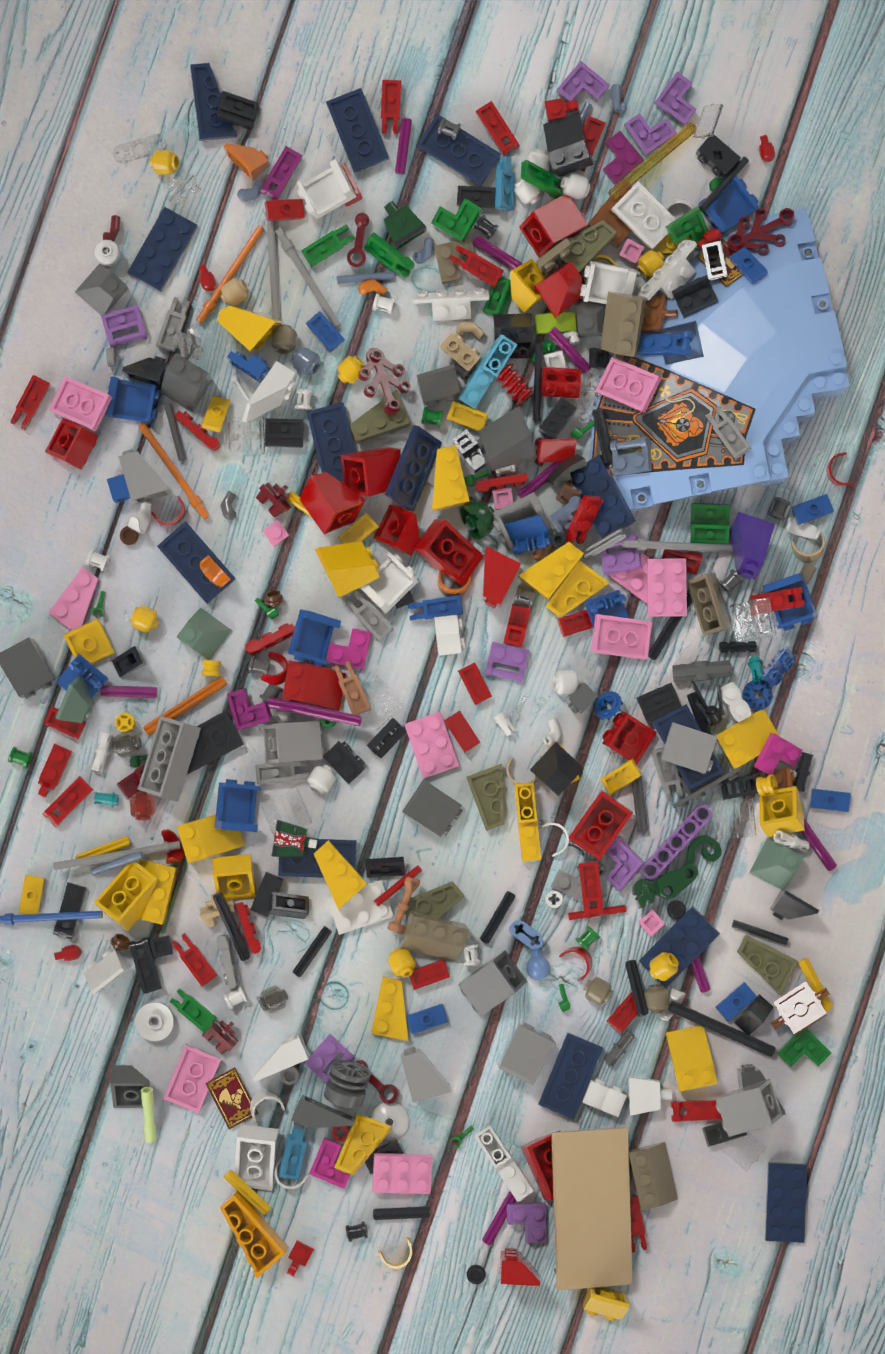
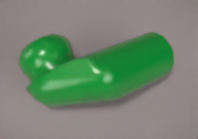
M549 340L540 343L543 344V355L553 352L556 348L555 343ZM535 351L531 361L532 363H535Z

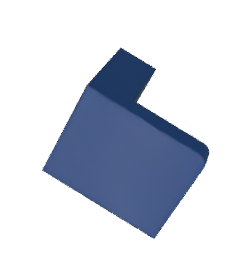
M124 474L107 479L111 496L115 503L131 499Z

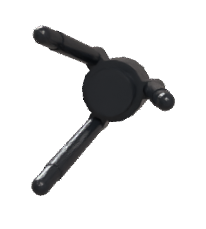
M691 681V685L702 704L701 706L697 702L696 706L706 719L707 724L713 726L722 722V716L725 715L723 709L721 686L717 685L719 706L717 708L715 705L707 706L695 682Z

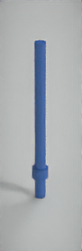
M83 911L23 915L5 913L3 916H0V923L14 925V923L98 919L103 918V912Z

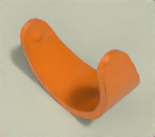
M209 555L200 562L202 572L213 584L222 587L230 580Z
M439 570L437 583L443 595L447 597L462 596L467 591L471 575L464 587L450 589L442 583L440 577L442 572Z

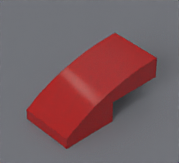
M512 604L503 643L522 647L531 611L530 607Z

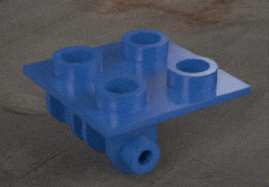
M540 515L504 524L514 545V554L521 555L526 553L527 549L529 552H532V548L536 551L551 545V535Z
M620 590L584 601L593 629L595 614L629 618L624 604L626 597L624 594L621 595Z
M787 646L785 649L783 648L778 651L774 659L771 660L773 664H768L770 668L766 667L763 671L764 680L762 681L767 682L771 688L778 685L785 671L791 669L794 665L796 658Z
M78 654L56 683L67 691L69 684L80 675V678H84L90 695L93 698L109 678L82 655Z

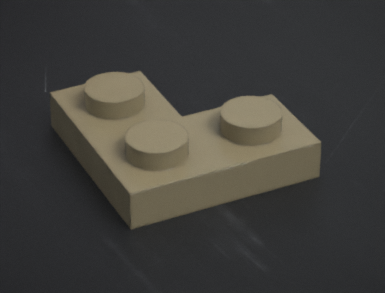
M466 238L464 242L457 240L434 246L442 284L461 280L458 265L449 260L452 255L459 258V260H466L467 256L457 252L455 247L459 245L468 251L474 252L471 238Z
M567 238L536 261L537 268L542 275L544 273H551L556 268L557 259L559 257L564 258L571 252L572 245Z

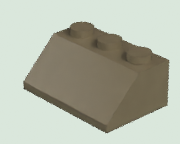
M608 291L600 349L625 356L635 357L638 355L646 297Z
M707 573L687 581L703 636L732 628L716 574Z
M410 911L400 948L456 961L465 947L469 928L464 923Z
M665 1142L628 1150L641 1211L660 1207L677 1200Z

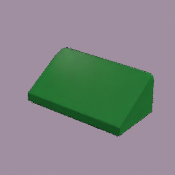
M500 278L496 286L491 287L489 300L485 303L483 313L494 316V314H507L512 301L511 281L509 279Z

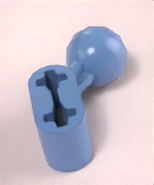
M523 921L513 922L509 927L510 934L530 950L531 958L526 964L527 974L534 980L545 979L549 975L550 964L546 958L542 957V935ZM519 925H521V926H522L521 930H522L525 934H523V933H518V934H516V933H515L516 929L514 928V926H519ZM537 936L538 945H531L529 937Z

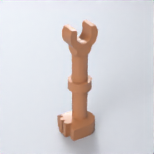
M410 877L406 878L405 893L402 901L398 903L397 907L399 909L394 922L392 921L388 924L387 928L389 930L404 934L406 926L401 924L405 912L409 909L408 904L412 893L420 885V880Z

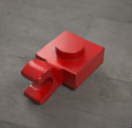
M563 98L545 101L548 122L565 117L567 112L579 110L577 100L564 103Z
M297 1240L288 1256L293 1261L287 1274L294 1277L299 1265L305 1267L314 1248Z

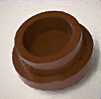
M126 526L120 532V539L126 545H133L139 539V532Z
M278 590L267 592L264 598L265 604L271 607L279 606L284 600L283 595Z
M115 934L111 938L110 943L118 951L127 950L129 938L123 934Z

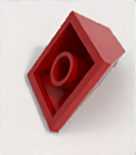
M572 261L560 265L534 286L555 318L583 297L580 296L582 276Z
M389 505L373 539L399 552L412 556L413 548L420 540L416 514Z

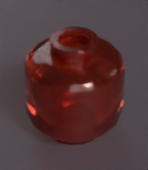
M137 792L136 796L130 799V815L135 817V820H150L151 816L155 814V800L152 796H147V792Z

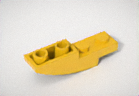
M534 783L516 784L514 787L522 862L541 860Z

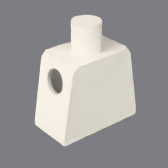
M628 1076L630 1115L660 1110L662 1100H672L671 1088L660 1089L659 1080Z

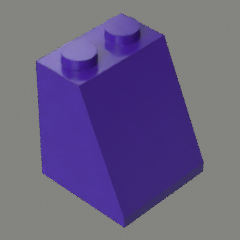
M738 512L729 531L737 574L742 575L746 579H756L767 554L775 526L774 523Z

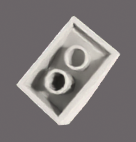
M276 361L248 401L242 421L246 423L280 406L285 399L289 400L293 393L292 389L296 384L294 380L296 372Z
M109 949L102 955L103 959L99 963L94 961L86 967L88 971L84 975L93 995L100 992L131 968L118 950L112 951Z
M294 1033L285 1037L280 1047L255 1074L253 1081L256 1082L308 1060L310 1054L302 1035L297 1036Z
M240 1125L236 1141L235 1173L251 1188L273 1190L279 1129Z

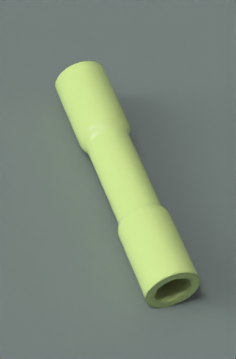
M144 1087L141 1089V1097L144 1109L145 1141L152 1143L157 1140L153 1112V1089L151 1087Z

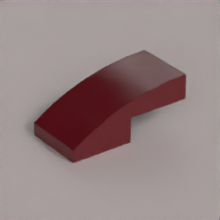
M145 764L116 784L127 800L141 791L138 790Z

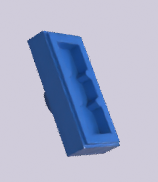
M743 247L729 257L732 264L751 284H754L768 274L767 269L746 247Z
M321 311L306 322L309 329L330 353L345 341Z
M827 494L791 507L798 526L834 512Z
M812 789L810 808L849 812L851 793Z
M743 982L715 1007L729 1022L757 996Z
M443 1004L406 1015L412 1034L448 1022Z

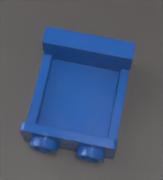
M737 176L733 178L706 211L702 212L712 227L720 230L722 235L739 224L738 221L741 217L750 216L759 207V202L755 195H750L746 189V183L743 179H738ZM705 199L699 202L698 208Z
M117 377L110 378L108 395L112 396V400L105 415L111 418L152 424V420H155L157 416L155 402L159 401L160 389H158L157 384L152 383L151 385L120 380Z
M803 573L763 585L765 593L802 587L803 590L801 596L805 606L774 611L778 621L777 629L783 628L784 631L795 628L794 624L801 622L802 625L813 622L812 618L817 617ZM794 594L789 595L790 602H795Z
M300 609L288 654L294 655V660L305 662L306 659L310 660L312 665L320 667L322 664L329 665V661L325 660L333 629L334 627L340 628L341 621Z
M226 779V783L219 782L214 828L257 832L258 825L254 824L257 790H261V786H255V782L244 781V785L237 784V780Z

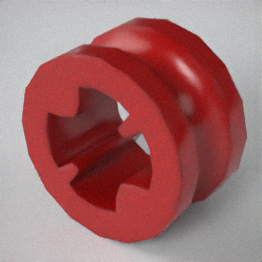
M348 1126L333 1128L332 1136L336 1141L343 1142L347 1139L349 1134ZM339 1127L346 1131V1135L343 1134V1138H339V1135L335 1134V1130L338 1131Z

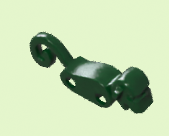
M707 835L694 838L687 849L686 863L680 869L659 876L654 883L646 879L636 881L632 886V895L636 896L635 900L637 901L638 909L645 907L647 901L648 904H653L655 895L665 900L676 897L696 879L698 869L696 865H693L696 847L700 843H708L714 849L712 855L708 853L706 847L701 849V855L706 861L713 862L718 860L722 850L716 839ZM686 869L691 873L690 878L685 876ZM666 887L670 888V895L665 894L664 889Z

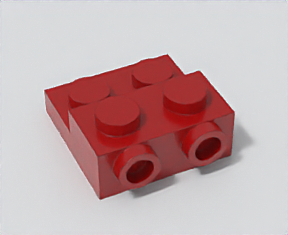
M621 711V713H617L616 717L613 718L612 722L614 725L612 728L606 730L603 734L602 739L604 741L602 744L627 760L633 758L636 765H638L657 732L628 713Z

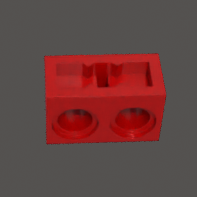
M543 367L541 396L580 397L581 369Z

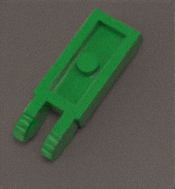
M528 160L521 162L522 180L548 193L550 197L555 199L563 196V191L560 190L562 188L560 186L562 180Z
M347 224L335 231H331L301 250L311 268L355 240L354 235H349L342 241L338 239L337 236L347 232L349 229Z
M374 232L370 235L364 246L365 250L402 277H409L410 270L415 266L413 260L401 254Z
M179 988L177 993L185 1000L180 1004L178 1000L172 998L170 1003L201 1031L207 1033L218 1017L194 997Z

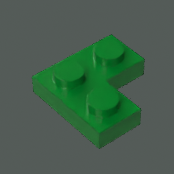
M464 199L456 215L440 206L431 223L464 242L483 208Z
M698 207L691 209L665 226L671 242L674 244L679 243L688 236L691 241L697 243L702 240L704 233L709 231Z
M806 1028L796 1036L793 1035L777 1051V1054L792 1067L805 1053L819 1067L832 1052Z

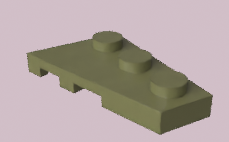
M602 220L585 229L581 234L569 238L568 240L572 245L571 252L566 257H559V259L563 263L572 261L578 272L581 273L590 264V261H593L617 236V231Z
M398 390L392 393L394 399L400 403V410L395 416H388L384 412L383 407L387 402L385 398L350 424L356 444L410 426V421Z
M502 764L467 776V781L486 831L504 825Z
M452 881L410 898L409 909L405 912V915L409 918L410 911L440 918L465 895Z
M746 934L737 950V953L781 995L798 960Z

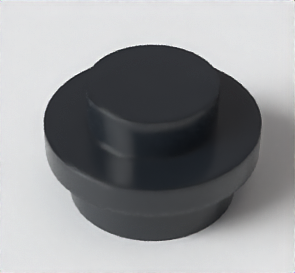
M673 900L667 905V914L672 919H680L686 913L684 903L679 900Z
M475 1264L468 1268L466 1276L470 1283L480 1284L485 1280L486 1272L482 1266Z

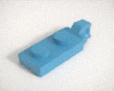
M507 156L499 158L497 162L495 208L509 212L514 210L515 173L511 169V158Z
M294 1125L292 1134L289 1133L278 1174L279 1177L299 1179L307 1146L306 1136H304L305 1128L302 1129Z

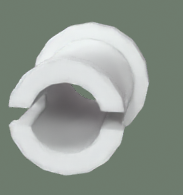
M501 711L493 717L495 719L494 722L498 723L506 736H509L516 730L507 718V713L504 714Z

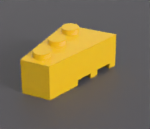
M456 445L437 449L432 512L469 503Z
M568 542L519 574L518 578L537 591L546 600H549L584 553Z
M329 840L314 853L339 910L367 882Z

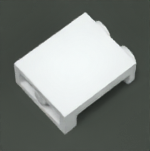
M336 159L329 162L330 169L305 183H302L300 180L297 181L299 186L297 192L301 199H305L307 203L304 205L309 215L313 214L317 219L357 197L342 165Z
M590 261V265L585 267L584 277H587L586 284L581 286L580 296H583L584 302L592 301L606 304L608 291L632 295L637 272L635 269Z
M390 552L386 554L388 559L377 570L380 578L360 587L385 614L418 583V580L414 577L416 572L410 566L404 567L402 565L404 561L397 554L393 556Z

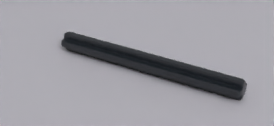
M671 1001L668 1010L674 1014L769 1057H772L775 1053V1046L676 1001Z

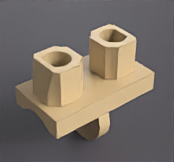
M214 894L211 895V901L205 902L206 907L200 908L201 921L204 920L208 928L216 926V917L221 916L213 900ZM232 899L226 902L234 917L235 904Z

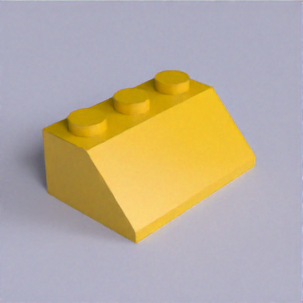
M140 859L139 865L155 876L158 882L139 919L163 925L165 924L178 867Z

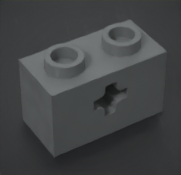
M583 683L567 700L569 703L568 707L575 714L577 712L582 714L598 695L587 684Z

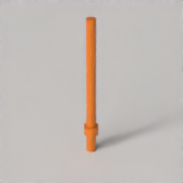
M260 225L257 226L210 299L205 301L204 308L196 319L199 323L202 324L208 314L213 312L220 295H222L221 287L234 277L265 230Z
M145 423L138 426L188 496L190 499L189 503L198 510L203 519L208 518L210 514L203 506V501L199 495L196 496L147 425Z

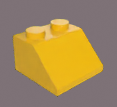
M796 786L778 789L775 794L759 795L760 826L767 837L774 836L778 830L785 833L804 830V813Z
M251 854L213 858V878L216 893L222 892L225 900L256 896Z

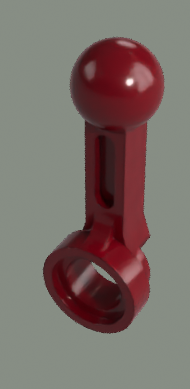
M359 213L355 217V224L357 225L355 245L347 254L348 263L356 268L361 267L366 261V255L362 250L365 227L370 222L369 216L366 213ZM360 253L362 260L359 263H353L351 261L352 254Z
M356 1061V1063H359L368 1068V1065L365 1061ZM371 1072L369 1082L379 1092L380 1099L387 1104L395 1103L400 1094L398 1088L392 1084H383ZM388 1088L393 1090V1097L389 1100L384 1096V1092Z

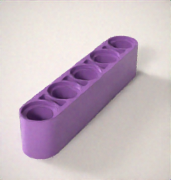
M706 805L695 807L645 861L644 866L641 868L642 875L647 879L656 878L710 820L712 815L711 809ZM700 808H704L707 811V816L704 819H700L697 815ZM688 822L694 825L692 833H687L684 830V826ZM678 836L681 839V845L675 848L672 846L671 840L673 837ZM664 850L668 853V859L661 862L658 859V854ZM648 865L655 867V873L651 876L645 873V868Z

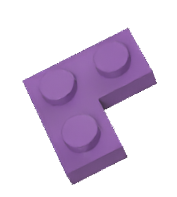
M580 61L557 88L556 92L569 102L573 101L582 90H585L598 101L610 87V84Z
M677 72L654 103L684 126L696 112L695 107L682 99L691 87L692 82Z
M639 113L624 124V127L645 156L677 135V132L667 118L650 128Z
M616 837L606 853L617 865L606 879L618 891H623L644 866L645 862L621 837Z
M546 1203L507 1204V1224H525L526 1243L546 1242Z

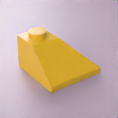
M533 259L510 272L512 299L524 313L543 300L534 286L544 279L546 274L542 275Z

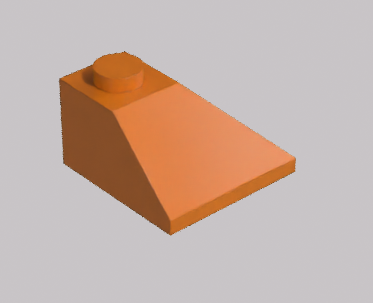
M227 143L223 146L226 155L252 181L269 166L267 160L269 157L262 150L258 152L253 147Z

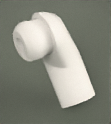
M557 718L548 721L550 732L544 738L546 746L551 747L561 737Z

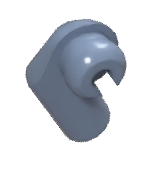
M425 239L424 249L413 254V260L417 264H422L432 257L434 240Z

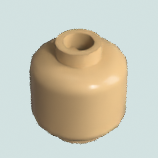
M233 278L221 287L222 295L220 297L226 305L237 306L248 298L250 290L244 280Z

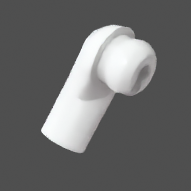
M576 331L562 333L572 345L579 343L580 339Z

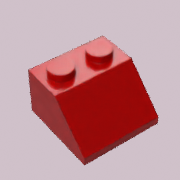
M62 418L45 453L82 470L99 436L80 425Z

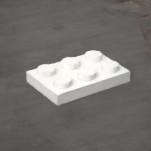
M639 181L611 209L651 250L668 234L665 226L676 220Z
M382 880L365 885L339 910L333 897L327 898L339 935L394 916L388 899L379 907L374 903V900L385 892Z

